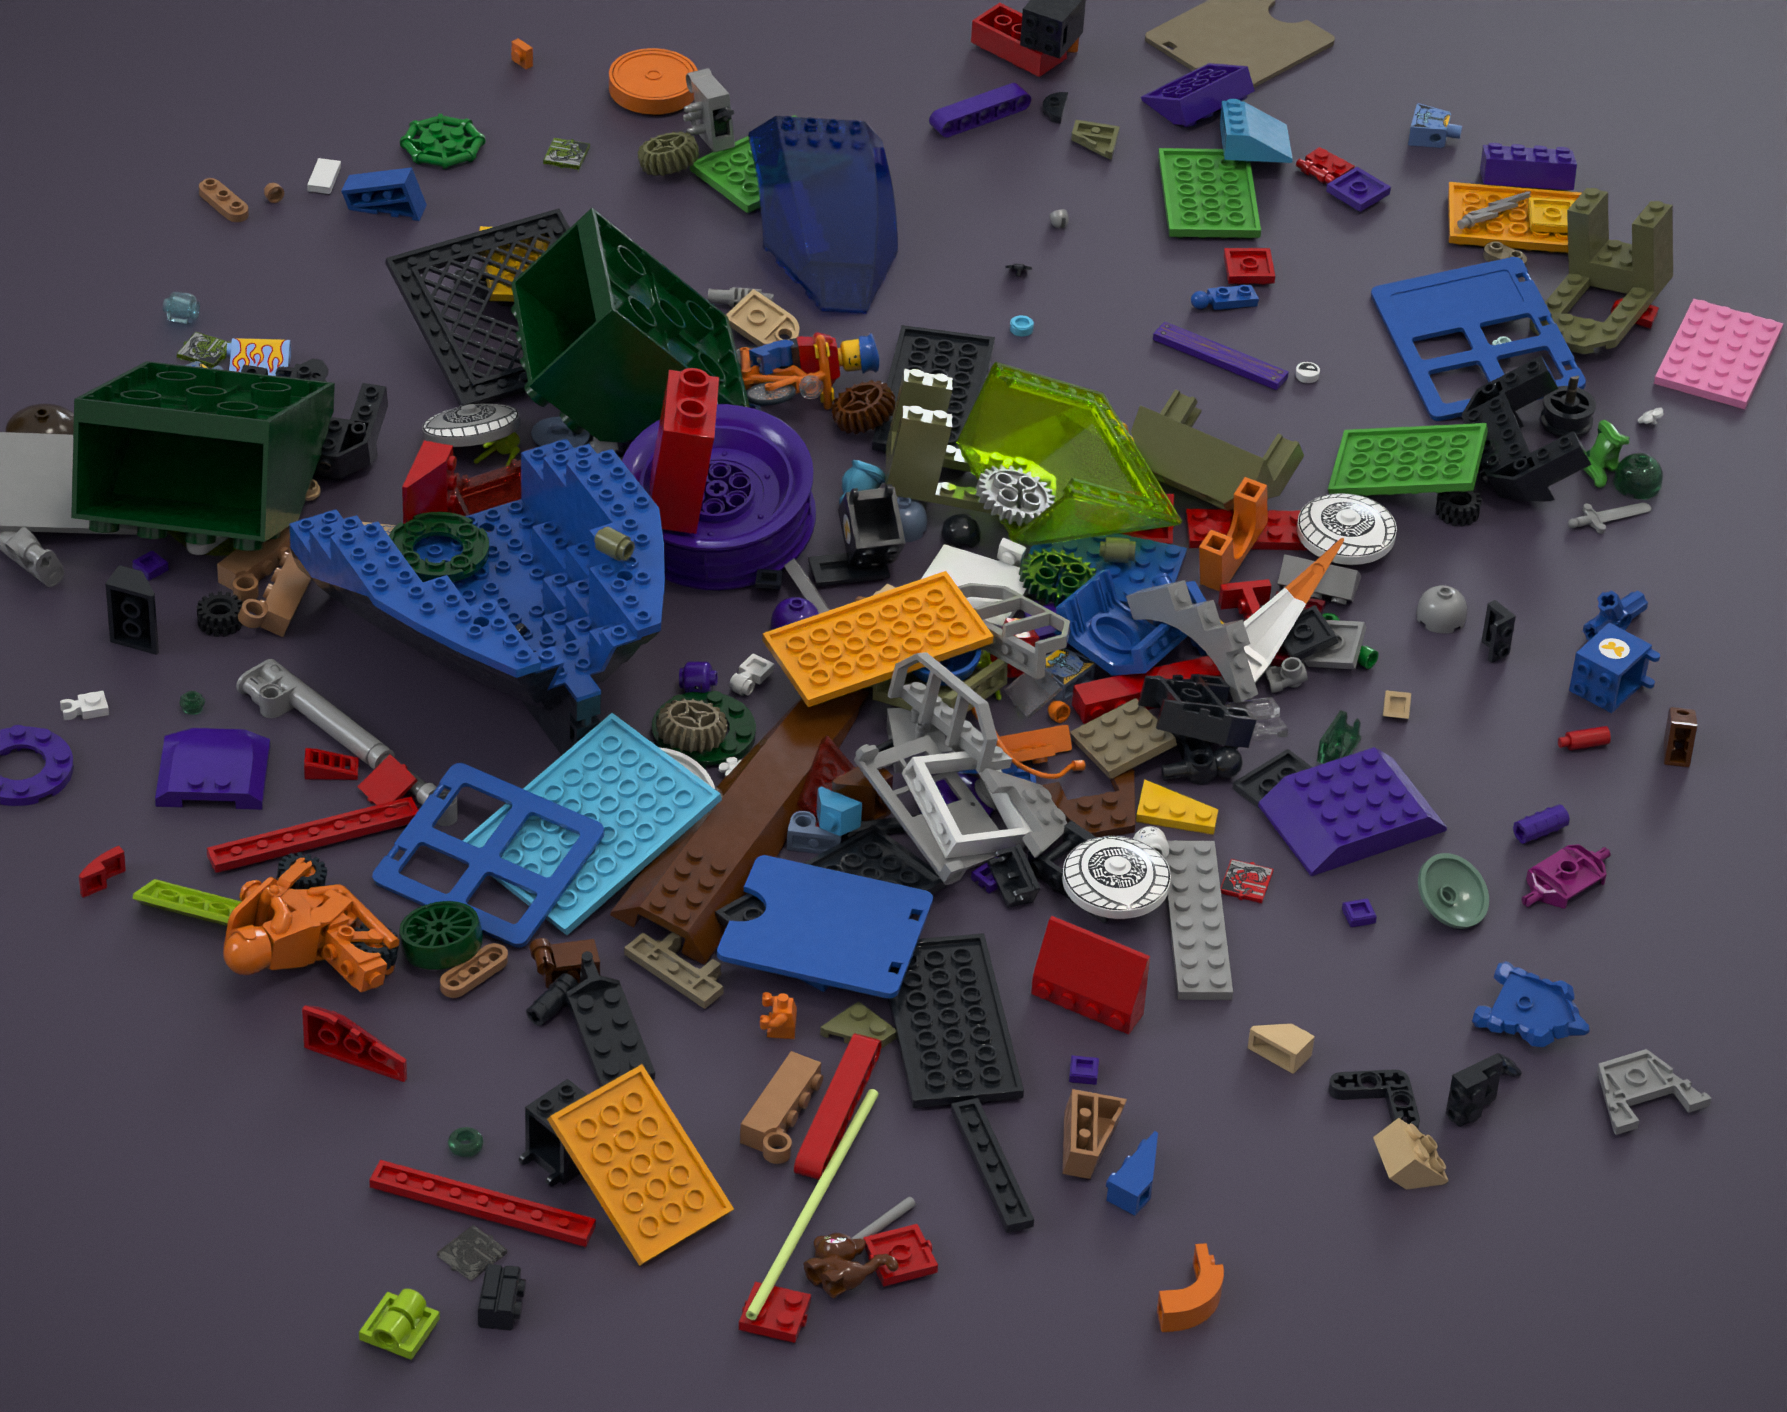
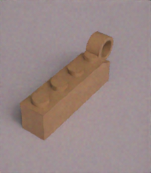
M289 526L281 531L280 538L264 542L263 549L256 551L236 549L217 564L218 583L233 590V595L238 596V599H241L242 602L247 599H257L259 596L258 582L266 575H270L279 566L285 551L288 553L291 551Z
M291 551L290 553L284 552L279 563L282 569L276 568L271 578L274 585L269 583L263 594L266 601L262 599L260 601L247 599L243 602L238 613V619L244 626L248 628H258L261 626V628L276 635L284 636L311 581L297 567Z
M792 1051L789 1053L742 1121L740 1129L741 1144L762 1151L763 1157L773 1164H781L790 1159L792 1140L786 1134V1131L789 1127H794L801 1109L807 1108L814 1090L818 1091L823 1082L821 1062ZM780 1146V1147H783V1148H782V1149H774V1148H771V1147Z

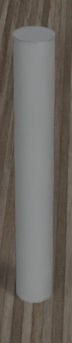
M910 1196L853 1236L852 1239H863V1237L879 1233L916 1205L914 1199Z

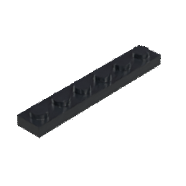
M975 1098L952 1103L951 1113L1006 1233L1034 1227V1217L979 1099Z

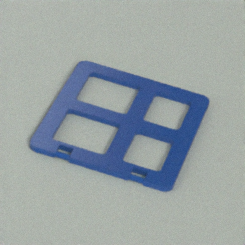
M456 763L449 768L439 782L438 787L432 795H429L395 841L393 848L387 856H384L373 871L374 883L381 888L424 906L440 901H455L467 904L485 877L491 875L537 895L518 923L511 924L478 908L469 906L476 911L480 919L482 933L513 947H523L531 940L605 835L604 827L596 820L464 763ZM463 787H470L512 806L485 845L480 848L433 828ZM444 788L450 790L444 800L438 798ZM530 816H537L580 835L550 877L541 876L501 858V855ZM420 846H426L469 865L450 893L444 894L400 874ZM399 849L405 851L399 861L393 859Z

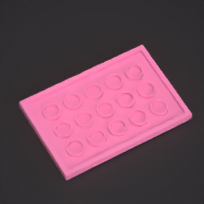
M1693 299L1658 369L1654 384L1746 409L1782 332L1783 323L1754 316L1751 313L1736 311L1729 307L1711 304L1704 300Z

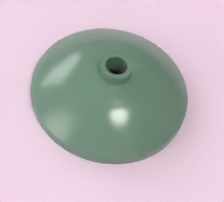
M1440 853L1432 856L1422 865L1418 875L1419 893L1424 905L1437 920L1449 927L1466 929L1475 926L1485 917L1489 907L1488 889L1483 877L1470 862L1455 854Z

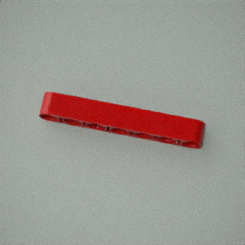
M856 1033L853 1034L797 1154L794 1165L795 1174L817 1180L821 1178L843 1138L878 1061L882 1046L881 1040Z

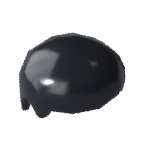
M953 515L943 523L941 531L943 539L953 544L956 548H959L962 544H967L972 548L980 542V528L977 521L971 515Z

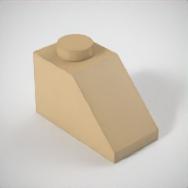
M1293 1024L1253 1026L1250 1029L1248 1049L1294 1074L1312 1056L1315 1036Z

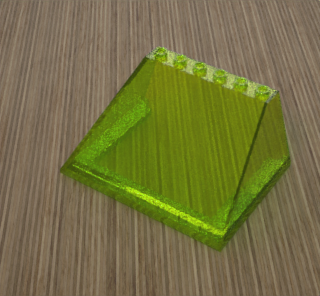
M999 362L993 364L956 442L961 455L966 459L972 474L976 476L977 480H979L981 473L984 474L985 469L991 470L992 466L999 469L1000 465L1009 469V466L1012 465L1014 470L1017 471L1021 467L1023 473L1031 471L1033 478L1039 476V482H1046V488L1052 489L1051 495L1055 496V503L1027 525L1023 522L1020 527L1016 521L1009 524L1006 518L999 520L1009 533L1008 536L1013 542L1033 546L1176 526L1182 523L1181 518L1104 393Z

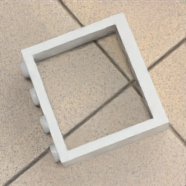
M966 751L912 757L902 772L945 859L993 853L1000 849L1013 847L1016 844H1021L1023 849L1026 844L1022 838L1028 832H1033L1007 793L992 794L987 786L986 788L1008 829L967 835L961 834L931 774L976 769L978 761Z

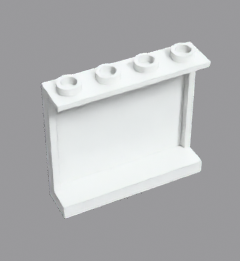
M946 544L943 545L921 578L947 571L957 586L968 583L1006 586L1025 597L1032 598L1034 595L1028 594L1029 588L1022 587L1024 582L1019 581L1020 567ZM966 598L973 608L1001 601V599ZM1016 611L985 620L1002 629L1005 619L1012 618Z

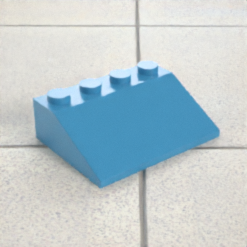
M1238 99L1222 101L1220 131L1225 160L1292 163L1293 158L1287 124Z

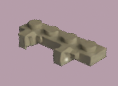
M674 932L662 941H655L645 933H642L624 947V953L628 958L704 1009L724 994L723 986L717 982V979L722 974L721 964L712 959L701 969H698L677 956L676 953L681 949L682 942L681 937Z

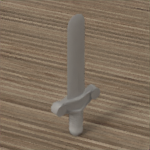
M1586 503L1582 509L1585 516L1570 519L1568 526L1576 528L1589 525L1595 528L1598 533L1603 534L1606 529V525L1603 522L1651 511V506L1647 503H1637L1596 512L1590 504Z

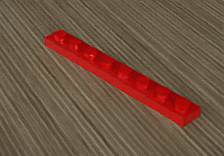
M407 797L208 847L207 856L214 872L218 873L407 825L418 812V808L412 797Z
M384 1160L379 1161L369 1179L370 1188L584 1247L587 1246L596 1228L595 1218Z

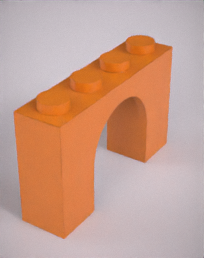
M1244 477L1234 493V515L1227 536L1210 530L1199 546L1201 585L1220 592V584L1229 583L1268 523L1267 485Z

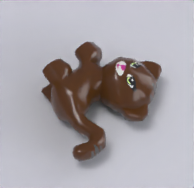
M842 1233L817 1236L813 1242L816 1258H809L803 1263L806 1277L815 1286L822 1284L825 1292L832 1298H836L845 1291L859 1286L866 1276L875 1272L879 1266L886 1265L893 1272L899 1268L897 1260L888 1254L875 1255L864 1265L859 1262H853L852 1260L855 1256L863 1252L866 1241L863 1239H852L850 1236Z

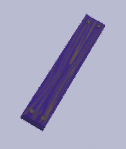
M1164 322L1153 333L1154 341L1274 390H1278L1288 379L1289 372L1168 322Z

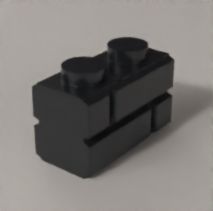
M488 1264L486 1266L478 1306V1326L480 1328L494 1329V1327H497L499 1330L511 1331L514 1327L515 1319H521L522 1302L518 1301V1299L525 1296L526 1279H521V1269L519 1267H502V1265Z

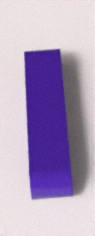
M1011 83L937 109L931 114L929 124L943 137L947 138L1024 111L1029 107L1032 99L1017 83Z

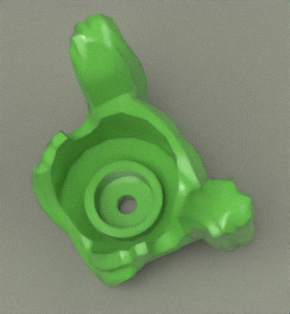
M1601 420L1598 424V436L1591 450L1586 452L1591 465L1584 468V471L1595 481V486L1598 488L1606 485L1605 467L1610 471L1620 468L1619 454L1621 448L1630 442V437L1619 434L1615 427L1606 420Z

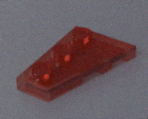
M828 736L821 739L797 802L803 811L810 812L815 816L816 822L818 821L816 813L818 788L824 787L832 791V781L855 768Z

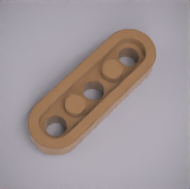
M207 178L200 182V197L227 220L242 222L249 217L248 205L220 181L214 178Z
M497 943L488 944L481 948L470 960L445 972L440 978L442 994L450 998L461 997L503 969L508 963L506 947Z

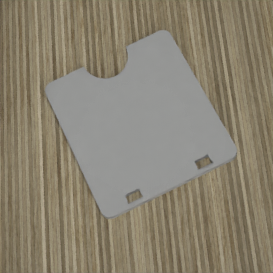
M0 432V531H19L22 527H25L30 532L137 535V526L120 524V529L117 532L98 533L89 530V520L71 518L73 435Z

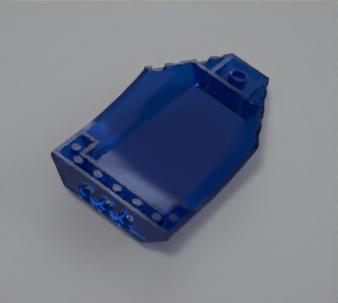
M774 116L748 134L760 197L763 231L762 247L766 252L770 251L776 257V263L785 269L786 274L796 284L800 283L806 290L805 294L807 297L815 302L820 311L867 314L878 289L891 268L894 258L898 254L895 198L883 141L865 121Z

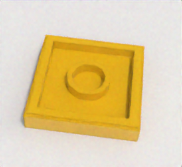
M1530 197L1528 199L1530 231L1568 233L1567 210L1574 203V200Z

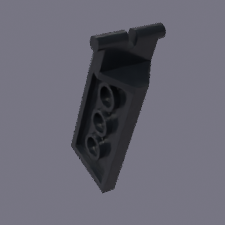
M584 952L581 958L579 984L566 992V1001L599 1087L601 1088L641 1064L651 1079H655V1070L620 981L600 976L594 964L592 953Z

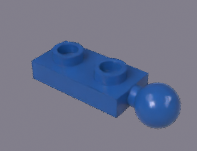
M1252 285L1208 288L1207 293L1196 291L1191 296V304L1196 309H1204L1208 304H1211L1214 310L1258 306L1259 298Z

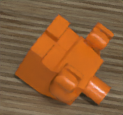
M764 992L762 995V1005L764 1007L772 1006V1012H769V1016H760V1028L763 1030L767 1029V1037L795 1039L797 1007L794 999L789 998L784 993L772 996L771 993Z

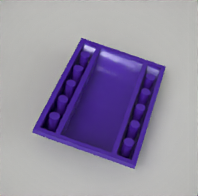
M1375 747L1285 776L1258 803L1259 808L1310 876L1447 830L1446 825L1396 761Z

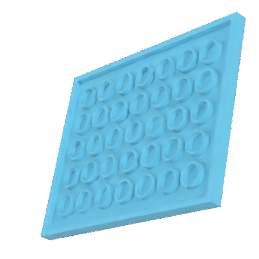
M613 713L607 716L523 788L526 791L600 822L605 831L604 837L550 911L546 920L565 935H568L722 800L721 794ZM507 803L462 841L478 848L483 847L512 806ZM530 816L501 855V858L541 876L550 877L580 835L537 816ZM491 876L528 906L532 904L537 896Z

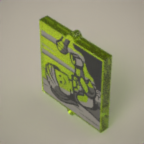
M554 138L544 157L543 164L580 170L590 149V144L577 142L573 139Z
M195 332L188 341H184V346L178 351L177 358L190 362L199 361L205 366L213 368L222 359L226 358L227 343L231 342Z

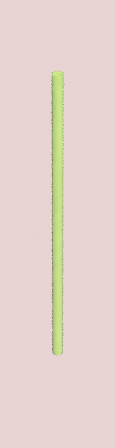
M875 1089L868 1090L746 1312L748 1319L755 1320L759 1315L879 1095Z

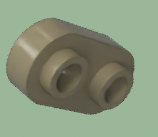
M1497 241L1488 243L1484 247L1483 257L1488 262L1518 257L1523 260L1526 266L1527 257L1521 251L1514 250Z

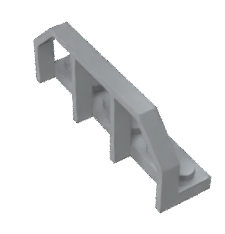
M977 583L958 586L966 598L1001 599V601L974 608L994 636L993 643L981 647V649L1035 679L1045 677L1046 653L1066 648L1070 633V621L1006 586ZM1019 609L1032 615L1005 623L1002 629L985 620ZM1048 625L1062 632L1061 635L1035 642V647L1014 636Z
M927 652L916 653L895 664L888 692L889 698L901 697L919 712L918 722L920 724L931 722L947 735L946 746L959 745L977 760L976 771L979 773L983 772L986 768L993 770L1010 768L1012 758L1003 752L1002 748L996 746L998 738L989 704L986 700ZM920 662L930 670L927 686L920 682L904 685L908 667ZM941 680L958 693L954 709L950 708L938 696ZM969 703L976 709L981 732L974 728L969 721L965 720Z

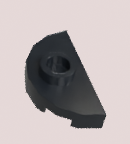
M1068 92L1053 93L1044 99L1042 106L1043 114L1051 117L1052 122L1061 124L1068 100Z

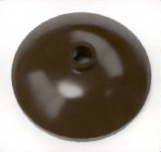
M55 404L31 405L21 409L9 419L6 425V432L73 435L74 413Z

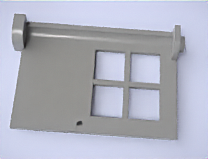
M929 735L879 752L876 745H863L856 751L854 762L945 885L960 881L966 870L984 864L996 857L995 852L945 859L923 814L912 817L897 797L910 792L909 787L905 786L893 791L878 771L895 763H899L904 770L907 766L905 760L924 753L926 756L943 754ZM956 771L940 773L932 777L934 782L944 779L958 797V801L947 804V807L962 835L999 831L998 827Z

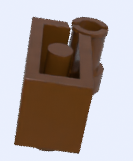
M538 938L530 943L531 957L536 962L537 972L543 975L546 988H549V985L563 973L571 975L579 983L582 954L586 951L592 953L594 964L600 975V959L594 939L551 944L546 938Z

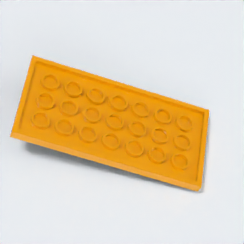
M947 571L762 633V641L807 707L889 680L893 676L895 664L916 653L927 652L940 662L992 644L994 638ZM918 662L908 667L907 673L925 666Z

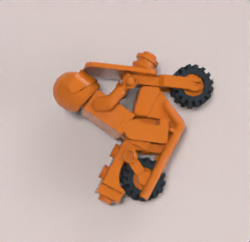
M297 852V856L291 853L288 857L284 856L282 861L280 860L276 879L269 877L263 883L259 880H252L242 886L239 895L242 902L235 907L228 920L223 956L230 970L245 976L258 973L265 968L278 970L305 967L308 964L315 963V961L325 959L354 988H357L362 993L383 985L385 974L389 975L394 971L400 940L397 938L396 932L392 933V929L386 927L345 886L340 884L325 886L327 867H325L323 861L319 862L320 858L315 857L312 859L311 854L307 853L306 856H302V853Z

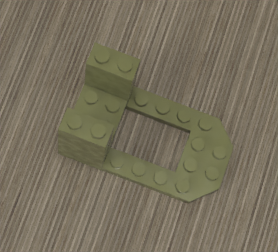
M1586 188L1567 210L1569 274L1545 301L1551 317L1557 324L1570 351L1580 354L1592 353L1594 348L1605 346L1606 349L1616 347L1673 277V205L1665 204L1661 201H1650L1632 223V244L1620 240L1609 239L1608 192L1597 188ZM1590 286L1627 294L1605 322L1595 321L1591 318L1576 317L1567 313ZM1530 319L1531 331L1539 336L1533 321ZM1547 320L1540 322L1542 326L1549 325Z
M904 369L886 443L885 486L892 484L895 487L896 496L991 514V509L983 508L985 503L978 502L980 497L976 496L977 490L975 487H960L949 482L939 483L942 467L984 474L985 469L991 470L992 466L999 469L1000 465H1003L1006 469H1009V466L1012 465L1014 470L1018 471L1021 467L1023 473L1031 471L1033 478L1039 476L1040 483H1047L1046 488L1052 489L1051 495L1055 496V506L1052 511L1054 513L1056 507V479L1032 462H1027L1020 458H1005L999 454L979 453L972 449H957L948 445L952 429V415L947 414L952 394L953 378L947 377L944 374L924 373L918 369Z

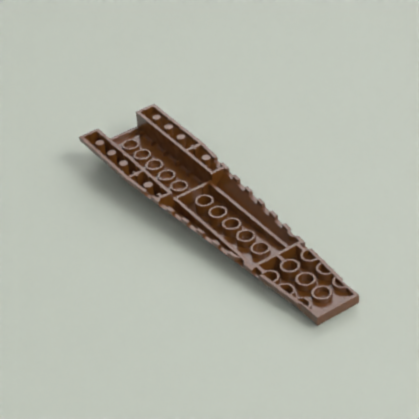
M860 689L811 707H807L803 699L800 698L715 788L721 794L722 800L642 870L613 908L610 916L633 928L642 916L685 938L681 953L706 965L717 950L726 929L718 923L715 911L748 894L744 892V885L757 857L763 855L777 857L780 850H782L787 840L788 826L792 815L805 810L824 773L832 763L836 752L840 749L855 723L860 709L868 700L870 692Z

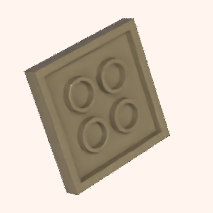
M1136 698L1070 731L1071 740L1109 779L1177 745L1176 738L1170 732L1156 729L1158 720L1144 706H1139Z

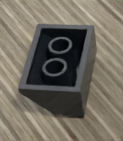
M119 565L105 583L110 642L157 655L159 653L155 593L143 571Z

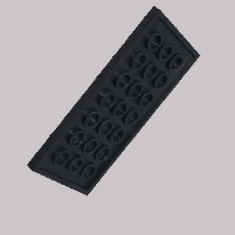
M901 325L887 381V386L890 387L895 396V402L897 401L904 369H918L924 373L944 374L947 377L953 378L952 394L947 414L952 415V429L948 445L962 450L971 449L994 350L995 337ZM893 416L889 417L888 422H883L882 426L876 427L872 441V450L886 452V443Z
M875 825L804 863L926 890L932 895L946 887L932 867ZM748 893L715 911L718 923L726 928L729 920L749 921L758 918L765 912L766 907L759 898Z
M985 934L919 939L898 995L894 998H888L912 1107L951 1105L952 1103L978 1098L980 1102L1023 1098L1024 1089ZM891 966L889 972L898 974L900 968Z

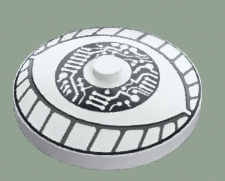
M1346 493L1328 494L1313 499L1302 508L1297 523V534L1301 543L1318 557L1322 556L1339 539L1344 538V542L1332 562L1347 565L1370 563L1385 556L1395 543L1397 531L1396 522L1385 507L1369 498Z
M1104 836L1085 841L1069 853L1064 862L1062 879L1066 893L1082 909L1106 918L1128 919L1145 915L1163 903L1169 892L1171 875L1166 860L1151 846L1132 838Z

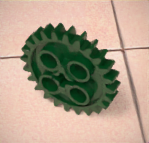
M1042 548L1041 553L1034 550L1033 555L1027 554L1026 559L1023 558L1019 571V581L1024 582L1023 588H1029L1028 594H1037V600L1044 598L1045 604L1054 602L1055 607H1057L1096 574L1097 569L1090 568V562L1083 563V557L1075 558L1073 552L1067 555L1063 549L1060 553H1057L1054 548L1051 549V552ZM1066 568V570L1062 573L1057 588H1054V585L1057 583L1062 569Z

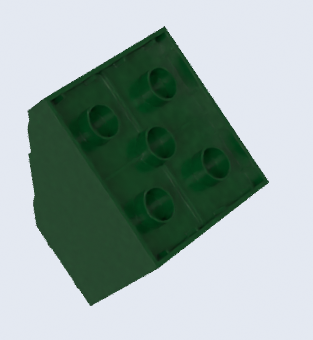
M591 208L511 283L515 303L511 307V311L518 320L519 326L515 336L523 349L524 356L520 359V363L527 372L528 383L524 386L525 391L537 405L546 407L551 403L559 409L562 421L574 433L581 434L586 430L602 442L627 443L634 441L647 427L660 420L669 370L683 371L688 368L703 370L709 376L719 377L717 404L749 407L728 316L595 209Z
M150 361L130 369L74 399L71 518L89 520V530L98 533L117 532L120 529V524L137 526V536L147 539L165 538L168 535V530L185 532V542L190 544H213L216 542V536L234 538L233 547L239 550L256 551L263 549L264 542L280 538L281 531L287 528L290 523L296 522L299 519L334 412L335 383Z

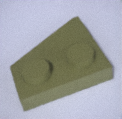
M1075 120L1071 140L1108 159H1112L1120 126Z
M859 1001L821 1026L820 1029L821 1036L826 1038L830 1034L844 1038V1043L849 1044L854 1033L879 1039L882 1041L881 1049L897 1039L896 1029Z

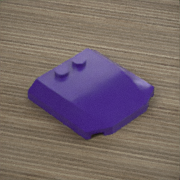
M190 728L164 736L155 796L156 807H183V800L235 801L236 809L263 810L270 739L245 729Z

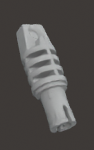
M732 287L730 290L709 288L708 301L710 303L728 304L729 307L734 308L753 289ZM753 288L774 302V294L762 293V289Z

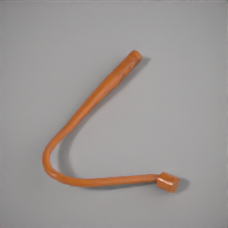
M973 707L971 712L978 720L976 709ZM996 731L998 738L996 746L1002 748L1003 752L1012 758L1011 763L1030 774L1046 779H1058L1071 769L1073 771L1085 770L1084 760H1073L1071 764L1057 774H1047L1029 768L1017 761L1009 753Z

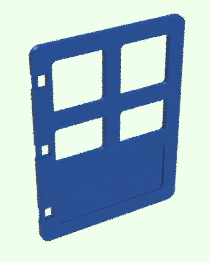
M1510 257L1378 285L1371 290V297L1430 418L1435 421L1461 417L1470 399L1452 403H1443L1429 376L1435 373L1479 365L1488 382H1491L1504 375L1498 360L1546 350L1549 352L1562 379L1555 380L1557 386H1568L1570 377L1578 375L1577 387L1584 389L1586 386V379L1583 373L1578 368L1574 356L1557 324L1553 321L1547 305L1521 258ZM1524 277L1526 281L1519 282L1517 278ZM1528 317L1533 321L1539 336L1490 345L1481 327ZM1547 320L1549 325L1542 326L1540 322ZM1462 332L1472 350L1423 360L1413 342ZM1570 365L1572 369L1566 371L1564 366Z

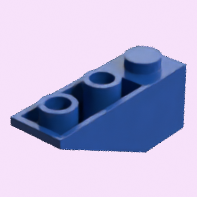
M1156 1131L1147 1140L1143 1139L1140 1142L1137 1151L1132 1156H1127L1122 1167L1117 1173L1113 1172L1106 1182V1188H1108L1106 1201L1134 1216L1151 1199L1158 1132Z

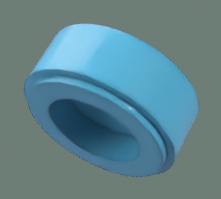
M1019 315L1011 319L1010 331L1014 335L1024 337L1033 333L1034 322L1031 318Z

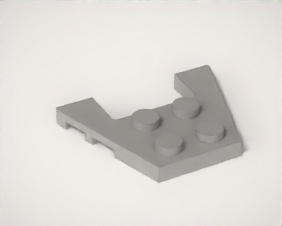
M986 768L979 774L992 794L1007 793L1032 829L1033 832H1028L1022 840L1034 858L1038 857L1064 833V825L1067 824L1065 814L1057 808L1051 799L1050 792L1042 785L990 768Z
M1647 1049L1598 1064L1597 1073L1615 1135L1638 1128L1639 1119L1629 1106L1673 1093L1689 1113L1710 1106L1712 1098L1707 1093L1701 1094L1691 1087L1692 1082L1688 1079L1682 1080L1672 1073V1067Z

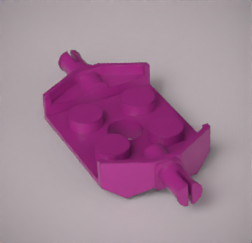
M1580 844L1568 845L1528 869L1526 881L1531 893L1522 897L1523 905L1526 904V907H1529L1533 903L1541 901L1565 909L1570 898L1601 880V884L1604 885L1607 874L1604 862L1602 861L1610 857L1609 849L1606 850V847H1603L1594 853L1592 850L1588 851Z

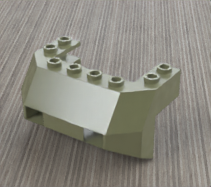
M1176 389L1161 413L1142 405L1139 406L1131 434L1145 475L1227 511L1234 509V493L1244 477L1267 485V500L1280 496L1304 457L1299 442L1290 441L1279 433L1262 458L1193 428L1192 426L1202 411L1195 407L1198 403L1195 397L1191 396L1190 398L1181 394Z

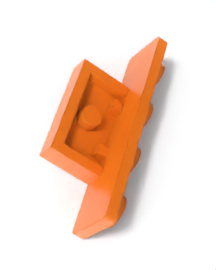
M1068 725L999 736L1009 753L1022 764L1023 761L1032 760L1033 764L1047 762V757L1072 749Z

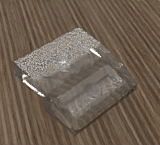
M1272 697L1244 700L1237 703L1228 702L1225 704L1227 707L1248 709L1257 719L1251 742L1288 737V727L1280 718V707Z

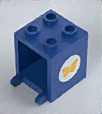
M1608 623L1576 652L1569 691L1613 713L1641 686L1649 689L1654 687V679L1646 676L1649 660L1658 662L1660 660V653L1653 650L1652 645Z

